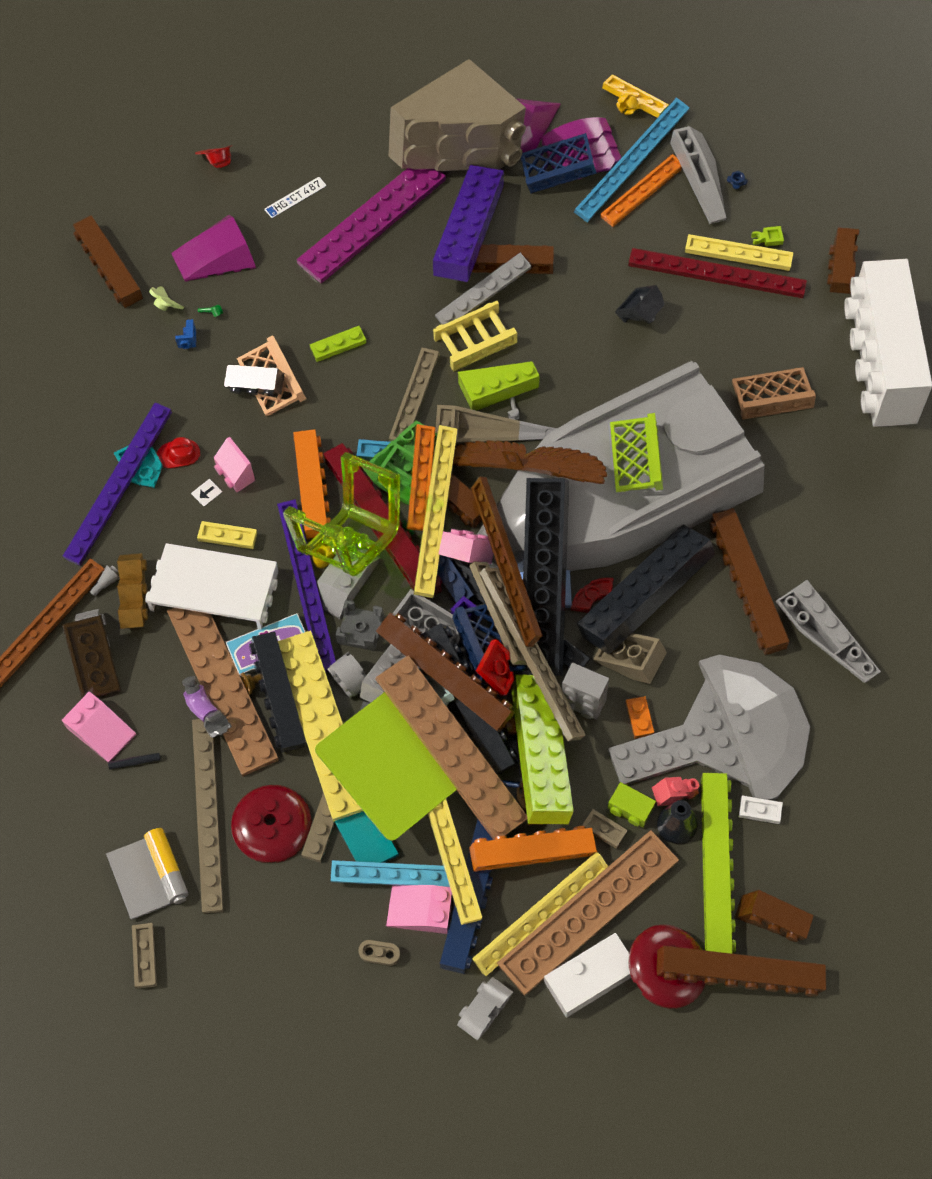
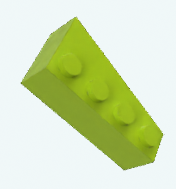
M533 362L458 372L460 388L471 410L475 411L539 387L540 376Z

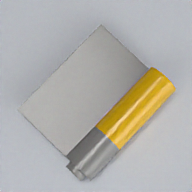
M163 828L150 830L144 835L145 839L106 853L131 920L173 903H183L189 895Z

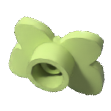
M162 286L157 289L154 287L150 289V294L156 297L154 305L163 311H166L168 307L184 309L185 306L179 305L168 297Z

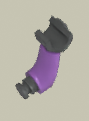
M195 676L185 678L182 684L185 686L183 695L186 704L204 722V727L209 736L213 738L226 733L232 726L225 715L211 703L203 685H198V682H195Z

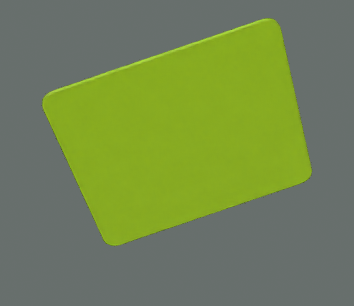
M385 692L320 741L315 747V753L384 837L391 841L400 837L457 790Z

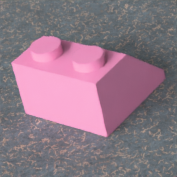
M230 437L227 438L214 457L216 463L214 468L219 475H224V480L229 488L233 487L236 492H239L253 483L255 477L249 460Z

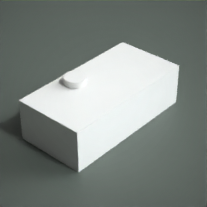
M614 933L544 976V983L566 1018L631 978L628 963L629 953L617 934Z

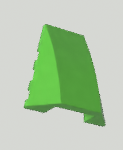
M417 420L362 466L376 486L409 505L416 426L417 424L423 425ZM435 432V439H434L433 459H434L436 439H437V433H436V432Z

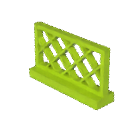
M655 413L647 414L648 417L610 422L616 492L655 488L656 491L663 490ZM645 424V429L641 433L634 430L636 425ZM616 427L627 429L621 436L615 433ZM630 432L637 436L632 443L624 439ZM640 439L647 443L642 451L635 447ZM621 442L628 446L623 453L616 449ZM631 449L639 453L633 460L626 456ZM642 456L648 460L644 467L636 463ZM622 459L630 463L624 470L618 467V463ZM633 466L640 470L635 477L627 473ZM645 473L650 477V482L641 483L638 479ZM624 476L631 480L628 485L620 486L619 481Z

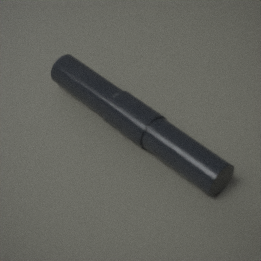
M160 753L130 757L108 762V767L111 770L160 761L161 756Z

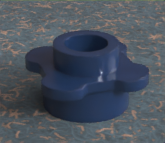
M735 171L731 176L727 177V182L733 185V189H739L740 186L748 183L745 175L740 171Z

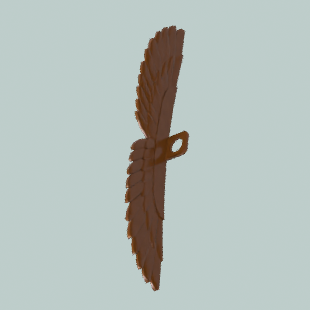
M487 440V443L482 441H475V443L464 442L465 445H455L452 466L492 467L530 471L597 484H604L605 480L603 477L608 476L603 462L598 460L597 456L590 455V453H581L580 450H572L571 448H554V446L547 448L542 446L527 453L524 444L519 446L515 442L511 444L508 441L503 443L498 440L496 442Z

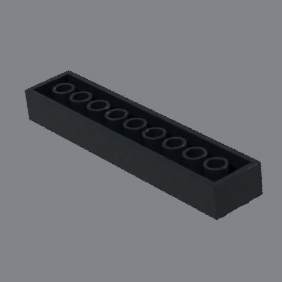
M526 478L523 582L542 634L537 644L554 676H563L569 480L565 478ZM525 665V671L520 672V674L533 675L527 665Z

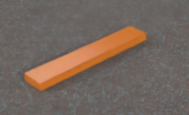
M673 154L604 210L600 217L614 227L682 170L678 158Z
M419 424L416 426L407 529L423 531L432 473L435 427Z

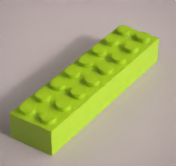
M515 675L511 692L513 708L516 712L514 716L528 824H569L573 814V804L562 729L554 718L553 712L546 702L540 687L537 685L534 676Z

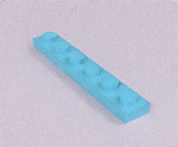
M332 860L331 882L450 887L444 866Z

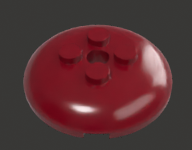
M265 785L247 793L237 804L231 820L232 836L238 848L250 859L261 863H278L296 855L304 847L311 829V813L305 800L296 791L281 785ZM267 819H276L273 825L266 824Z
M665 924L649 927L636 937L630 948L628 963L631 978L643 992L642 995L651 1003L668 1009L687 1006L700 996L705 987V981L697 980L696 983H688L681 978L665 980L663 976H657V950L663 946L702 950V948L688 932L679 927Z

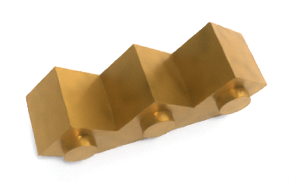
M142 553L119 555L117 564L120 580L117 587L120 600L118 609L120 629L144 627L145 621L148 620L145 595L148 592L147 584H145L147 561L143 559Z

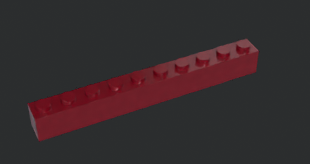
M341 443L323 453L325 463L414 591L420 548L418 545L414 546L411 542V535L408 531L404 532L400 519L393 516L392 508L388 503H384L379 489H374L372 480L368 475L365 476L361 463L354 460V454L349 447L346 448ZM438 574L436 576L434 596L442 592L441 584L443 583Z

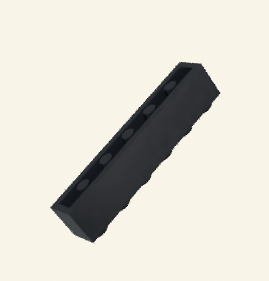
M274 631L253 636L249 644V650L251 655H255L256 662H254L256 674L259 673L261 677L259 686L261 692H265V708L270 710L271 717L269 718L271 729H275L276 736H274L276 748L280 747L281 753L303 748L306 741L276 633Z

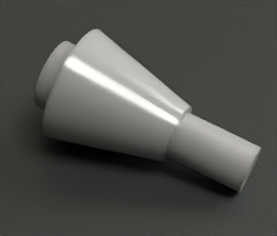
M113 565L110 568L106 566L98 583L90 590V593L96 596L103 588L119 580V571Z

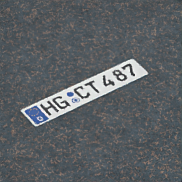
M317 177L265 208V211L273 218L324 188L326 184L320 177Z

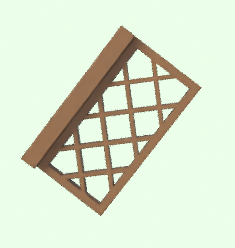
M803 367L732 379L741 408L742 420L814 408L816 395L814 390H811ZM800 374L801 379L799 381L791 378L792 375ZM775 378L784 379L782 384L775 382L773 380ZM762 380L766 382V384L764 387L756 384V382ZM787 382H790L796 386L793 389H790L786 387L785 384ZM738 384H746L748 387L744 390ZM769 385H772L774 387H777L778 389L775 392L768 390L767 388ZM799 387L805 389L806 392L799 393L796 390ZM751 388H755L760 392L755 395L749 391ZM783 390L789 394L781 396L778 393ZM765 393L771 397L763 399L761 395ZM745 396L754 399L753 401H743Z

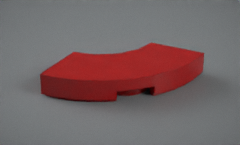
M614 578L596 579L584 586L575 595L571 610L588 613L597 601L603 599L612 591Z

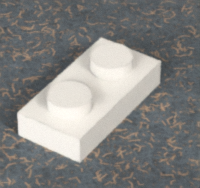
M742 796L739 817L779 824L783 802Z

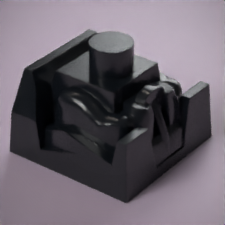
M657 285L635 288L617 308L615 313L624 323L630 319L646 321L649 324L656 319L655 315L665 305L662 293Z

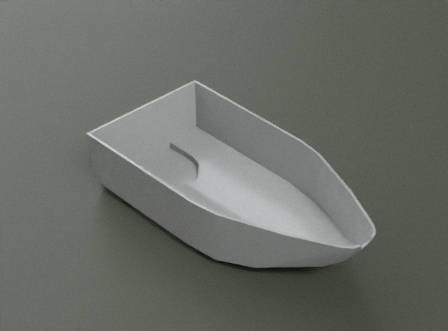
M692 361L572 419L548 434L535 448L554 446V448L563 447V449L580 450L581 453H590V455L597 456L598 460L602 461L607 469L608 476L603 477L605 480L604 484L580 482L565 478L569 480L566 570L570 571L605 567L633 558L663 543L683 524L692 528L712 518V514L726 511L763 492L765 465L761 461V455L758 451H754L744 436V431L714 387L709 385L702 376L698 364ZM655 413L663 490L656 491L655 488L616 492L610 422L648 417L647 414ZM645 424L636 425L634 430L641 433L645 429ZM616 427L615 433L621 436L627 429ZM630 432L624 439L632 443L637 436ZM640 439L635 447L642 451L647 443ZM621 442L616 449L623 453L628 446ZM631 449L626 456L633 460L639 453ZM642 456L636 463L644 467L648 460ZM622 459L618 463V467L624 470L630 463ZM633 466L627 473L635 477L640 470ZM518 470L496 504L520 572H523L526 478L564 477ZM643 473L638 481L641 483L650 482V477ZM624 476L619 481L620 486L628 485L631 480ZM484 524L477 535H487ZM494 554L492 564H489L490 568H498Z

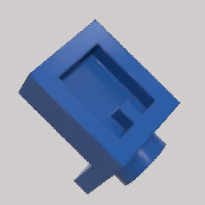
M193 319L186 320V327H183V335L175 336L178 348L189 349L196 347V326Z

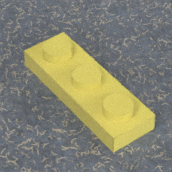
M202 521L197 539L201 542L254 549L257 529Z

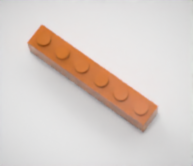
M315 429L293 432L306 538L324 537L329 533L328 529L332 527L330 517L327 518L326 512H330L329 503L324 499V496L328 494L326 484L323 485L322 479H326L324 468L320 466V463H324L323 454L318 449V447H322L321 438L316 435Z
M577 826L569 831H566L565 828L554 830L553 833L538 831L530 836H527L526 833L514 835V838L498 836L494 838L495 840L487 841L486 838L476 839L469 847L473 872L591 857L597 852L592 828H585V826Z

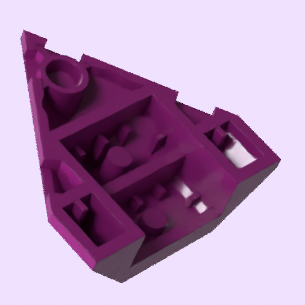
M517 99L526 107L524 117L526 130L522 136L520 147L522 153L537 149L542 136H544L555 113L559 109L560 103Z

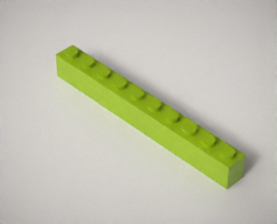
M703 773L701 777L705 951L732 954L736 952V941L732 940V932H735V919H731V911L735 909V901L731 899V891H734V879H730V871H733V859H730L729 851L733 850V840L729 839V831H732V819H728V812H731L732 802L728 800V792H731V780H727V773Z

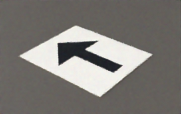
M208 479L191 494L205 506L222 491Z

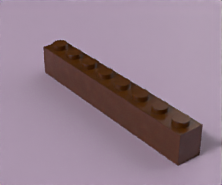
M734 508L712 514L711 522H709L710 530L717 537V547L724 554L722 556L724 564L728 565L730 569V579L737 586L736 593L738 598H742L744 603L743 610L746 616L749 615L751 620L750 627L752 632H755L758 637L757 644L759 649L763 650L764 655L787 649L789 639Z
M389 613L376 632L405 656L409 655L418 667L496 731H502L516 713L512 710L513 705L505 699L501 701L497 698L498 693L488 686L486 689L481 685L482 680L474 674L470 676L465 672L467 668L460 662L454 663L451 660L452 656L447 651L437 649L435 647L437 645L436 642L429 637L425 639L421 636L422 631L414 625L410 627L405 623L407 619L400 613Z
M663 946L657 950V976H663L665 980L681 978L688 983H696L698 980L705 981L707 985H717L718 983H725L726 987L742 985L749 990H756L760 987L765 988V991L768 992L785 990L787 994L804 992L806 996L811 997L818 996L819 993L826 990L825 964Z

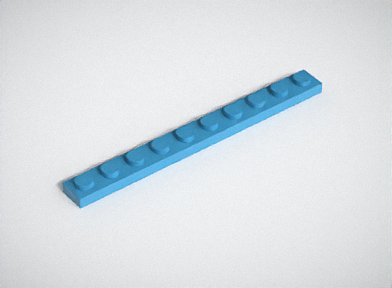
M676 97L576 207L574 213L588 223L683 118L690 107Z

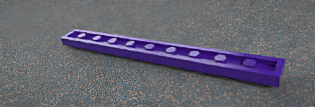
M156 402L153 404L63 554L64 559L79 566L82 565L170 417L171 409Z
M296 499L278 503L308 631L311 630L325 673H328V668L336 661Z

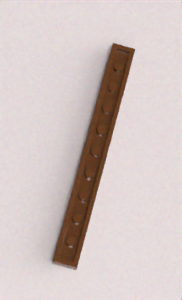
M480 476L471 487L525 646L533 647L542 637L541 630L487 477Z

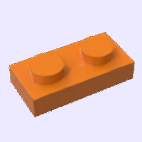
M646 696L627 699L626 706L634 739L654 734Z

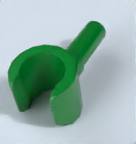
M220 305L198 308L199 313L212 312L214 317L223 314Z

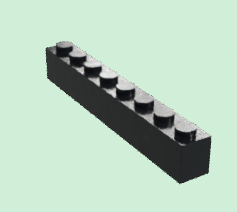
M440 623L420 634L425 639L429 637L436 642L437 645L435 647L437 649L447 651L452 656L451 660L454 663L460 662L467 668L465 672L472 676L470 674L472 669L467 660L464 661L460 655L463 653L458 643H454L451 638L453 633L449 626ZM453 695L454 701L477 745L494 772L499 775L517 765L516 759L518 755L513 747H509L507 743L509 739L505 731H496Z

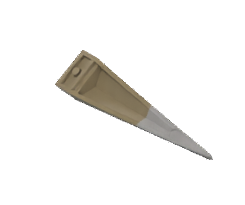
M437 405L435 432H438L439 425L456 428L455 444H464V442L475 443V441L486 443L487 440L495 442L496 440L502 442L540 440L557 429L459 406Z

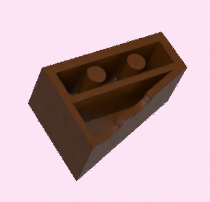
M837 228L833 245L830 244L829 255H832V259H829L828 270H831V274H828L827 285H830L829 292L851 294L850 286L851 278L855 277V254L858 248L856 241L859 229Z

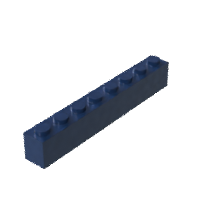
M477 820L472 843L480 838H486L487 841L493 840L481 822ZM469 850L466 866L481 912V909L486 908L488 897L485 896L487 889H491L493 877H490L491 870L473 872ZM456 905L441 956L440 968L465 974L466 968L470 969L473 957L469 955L471 948L475 949L478 937L475 936L476 928H481L482 920L461 925Z

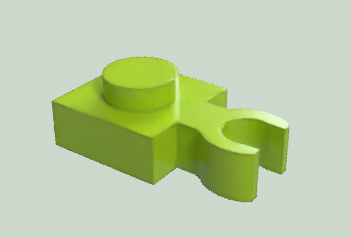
M781 226L763 228L762 233L754 231L751 235V238H758L753 239V245L765 242V246L783 245L784 242Z

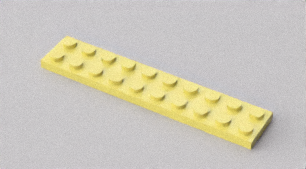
M311 630L280 640L278 644L300 723L332 819L336 821L362 812L363 810L315 753L316 745L343 723Z

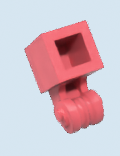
M681 777L664 778L652 787L657 806L671 805L684 797L692 799L699 794V782L694 778L684 780Z

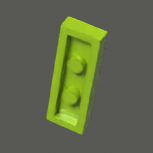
M360 326L309 345L316 362L366 344V338Z

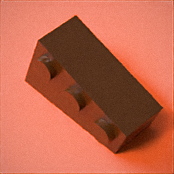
M756 890L741 896L735 919L785 936L790 941L798 942L799 940L807 939L814 915L761 890Z

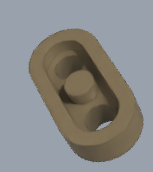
M366 940L359 946L360 958L368 963L392 966L400 959L399 948L392 943ZM372 949L373 954L367 955L366 951ZM389 952L394 954L391 959L386 957Z

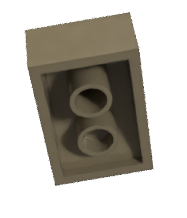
M632 633L610 655L598 649L593 660L632 680L651 684L667 652L660 639Z

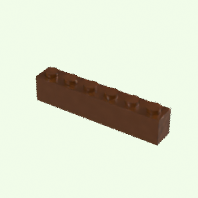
M92 215L73 224L75 239L77 242H82L81 247L85 254L89 253L92 265H97L98 274L101 278L106 279L105 284L109 291L113 290L116 302L118 304L121 303L126 308L142 300L140 288Z
M482 245L472 272L493 273L521 252L531 265V269L525 273L553 274L554 246Z

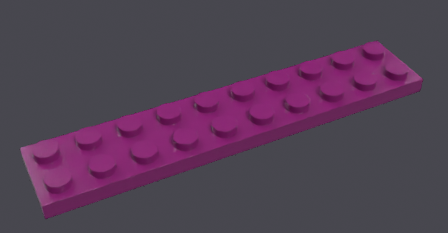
M407 168L297 259V264L322 284L446 180V176L435 169Z

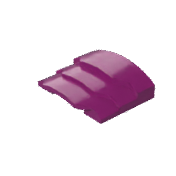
M593 117L572 121L542 136V146H546L586 133L597 173L611 170L622 158L606 118ZM585 140L577 142L575 146L582 148ZM563 146L559 149V152L565 154L569 147ZM572 149L568 156L575 158L579 152ZM547 151L546 155L549 158L552 152ZM556 154L552 161L559 163L562 157ZM582 154L579 161L588 160L589 157ZM566 159L562 166H568L572 161Z

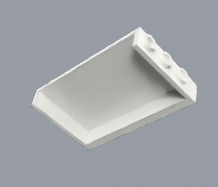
M166 543L161 560L157 561V572L151 579V590L146 594V603H148L150 611H154L155 605H162L256 621L257 628L261 630L263 623H266L268 619L267 609L268 606L271 607L272 592L277 588V562Z

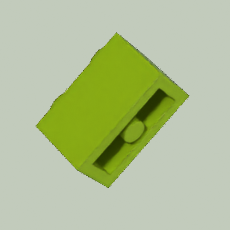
M620 782L608 803V809L615 816L627 818L628 822L632 825L644 827L655 808L656 801Z

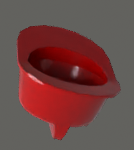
M231 146L195 152V154H205L210 164L216 168H222L231 164Z
M178 437L172 442L163 444L158 449L157 456L164 468H176L196 462L200 457V448L194 441L185 437Z

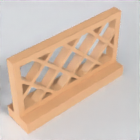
M274 336L267 338V343L237 358L240 366H245L244 361L254 359L251 367H256L258 361L265 362L264 367L268 368L269 363L276 364V368L285 373L282 393L278 394L277 398L259 393L255 395L266 417L297 400L300 402L306 400ZM266 349L269 350L267 358L260 357L261 352ZM284 391L292 394V397L286 400L281 399ZM268 400L276 401L273 407L268 410L265 406Z

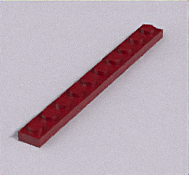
M632 248L628 264L630 267L802 299L807 280L636 248Z

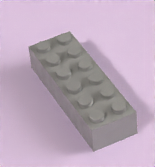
M410 589L393 614L400 613L407 619L405 623L410 627L412 625L416 626L422 633L440 623L449 626L453 633L452 640L454 643H458L463 652L460 654L464 661L467 660L472 669L470 674L475 675L452 619L453 614L423 596L414 595V591ZM476 629V636L485 639L486 634ZM488 636L486 641L491 642L494 639ZM485 645L482 648L483 653H485L488 648Z

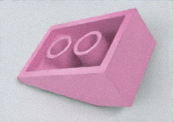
M88 692L62 719V722L69 731L107 762H111L136 735L126 723L91 692Z
M436 885L392 886L386 926L448 934L453 900L450 887Z

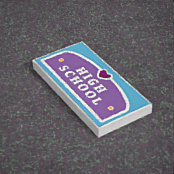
M297 613L264 626L261 630H254L226 642L240 677L242 672L245 674L255 672V655H251L249 650V644L253 636L275 631L277 640L280 641L305 632Z

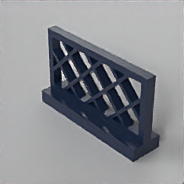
M586 133L524 152L521 156L526 184L530 193L597 173ZM585 140L582 148L575 146L577 142ZM563 146L569 147L565 154L559 152V149ZM572 149L579 152L575 158L568 156ZM550 151L552 154L548 159L542 156L544 152ZM556 154L562 157L559 163L552 161ZM582 154L589 157L588 160L579 161ZM533 156L535 160L530 164L526 162L525 158ZM566 159L572 161L570 165L562 166ZM539 160L546 162L542 168L535 166ZM549 164L555 166L554 170L545 171ZM533 169L539 171L536 176H529Z
M486 604L468 609L463 607L456 608L452 617L475 675L482 680L481 685L487 683L476 672L485 654L482 648L484 645L489 646L490 642L486 641L489 635L499 639L500 643L502 641L500 635L492 631L494 621L492 617L485 614L486 610H488ZM475 614L480 618L476 623L470 620L468 615ZM482 618L492 622L490 629L480 625ZM476 629L487 633L485 639L476 636ZM525 665L509 666V669L514 674L525 671L526 667Z

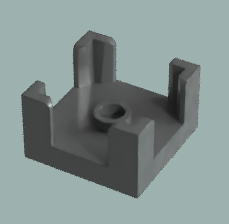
M345 600L341 628L338 627L336 631L337 644L375 651L379 638L376 630L384 619L383 607L373 606V611L356 608L353 601Z

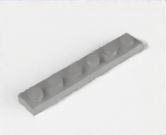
M520 252L435 314L436 319L440 324H446L471 313L530 270L531 265Z

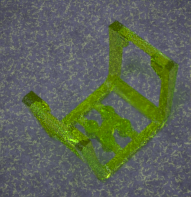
M345 452L341 456L343 506L338 515L325 525L306 518L305 512L291 506L284 511L283 515L297 551L305 555H312L343 569V572L351 576H357L387 547L398 531L400 475ZM359 466L377 473L378 481L388 490L389 520L354 505V472L359 470ZM350 518L384 534L375 542L370 540L367 534H360L351 527L343 528L341 526ZM300 524L319 532L308 544H306ZM357 543L358 548L361 550L370 549L364 554L357 550L355 544ZM323 544L330 546L331 552L338 556L340 562L316 550ZM359 559L354 565H352L353 561Z

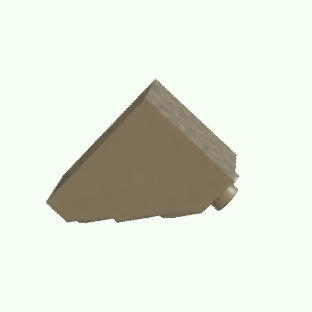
M468 59L391 107L388 156L402 169L452 171L468 170L470 165L497 170L505 165L511 167L522 156L520 147L522 136L526 130L524 125L526 107Z

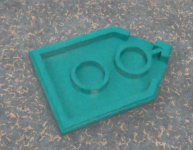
M128 446L114 452L118 462ZM153 447L149 450L135 476L132 478L131 483L155 488L163 464Z

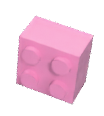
M451 529V532L443 531L439 550L440 555L469 563L488 562V564H492L494 553L487 535H475L474 532L467 530Z

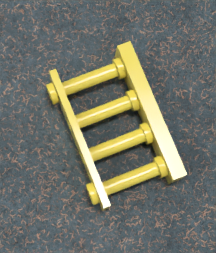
M498 301L488 303L480 309L433 329L435 342L443 339L452 354L450 356V367L453 372L517 343L515 328L506 330L497 316L499 313ZM490 317L500 334L490 337L481 321ZM475 325L484 341L474 344L465 328ZM459 332L468 349L458 352L449 336Z

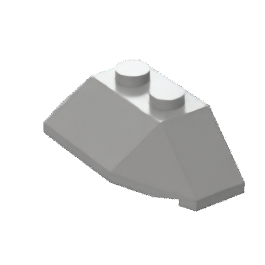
M365 549L337 552L317 581L324 611L341 619L344 614L343 606L345 600L353 601L381 558Z

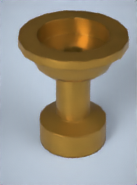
M241 673L243 684L250 695L255 689V684L261 680L260 674L252 677L250 674Z

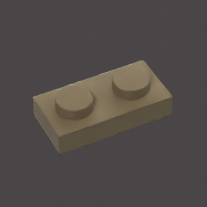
M592 809L582 825L585 828H592L593 835L616 849L628 831Z

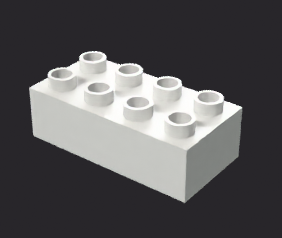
M908 259L863 262L859 277L851 278L850 288L852 297L845 299L846 319H854L856 327L850 331L851 349L860 350L861 359L856 360V378L858 382L865 381L867 391H862L861 394L863 413H871L873 427L917 424L931 391L932 381Z

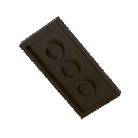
M102 615L62 624L81 698L88 692L97 697L120 691L121 687Z

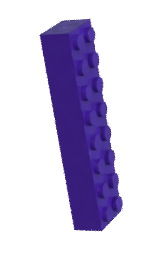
M474 165L469 166L433 258V276L468 282L504 186L503 170Z

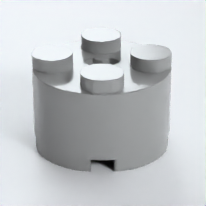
M349 652L328 668L334 680L342 687L349 698L355 697L361 692L362 681L367 675H365L363 668Z

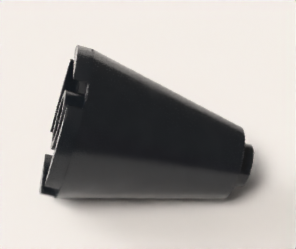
M678 800L664 808L657 819V829L660 836L667 842L677 844L689 842L694 837L698 827L697 818L692 808L683 800Z

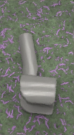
M512 397L510 398L512 410L507 412L509 419L518 420L519 410L516 408L515 398Z

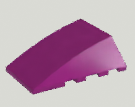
M230 215L171 253L184 281L207 278L208 275L212 274L217 276L223 275L224 272L228 271L240 272L241 269L250 268V270L256 269L248 245L234 218Z

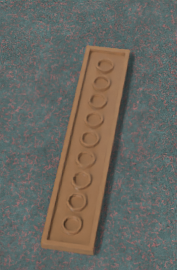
M180 608L167 610L200 685H203L211 703L225 715L232 726L223 735L242 777L278 761L276 752L212 615Z
M409 655L375 678L493 840H495V837L505 836L527 820L526 813Z
M650 830L498 961V966L520 992L526 996L544 980L545 975L557 969L676 865L679 859Z

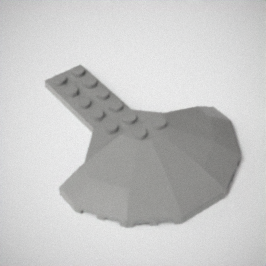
M719 654L699 661L705 682L683 725L608 748L619 782L625 785L698 763L714 769L717 773H727L728 778H733L749 787L753 798L772 801L780 796L782 791L802 769L810 725L792 686L761 663Z

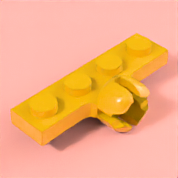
M611 75L603 83V89L619 97L617 108L621 113L627 110L624 115H631L637 109H642L658 118L669 106V104L614 75Z

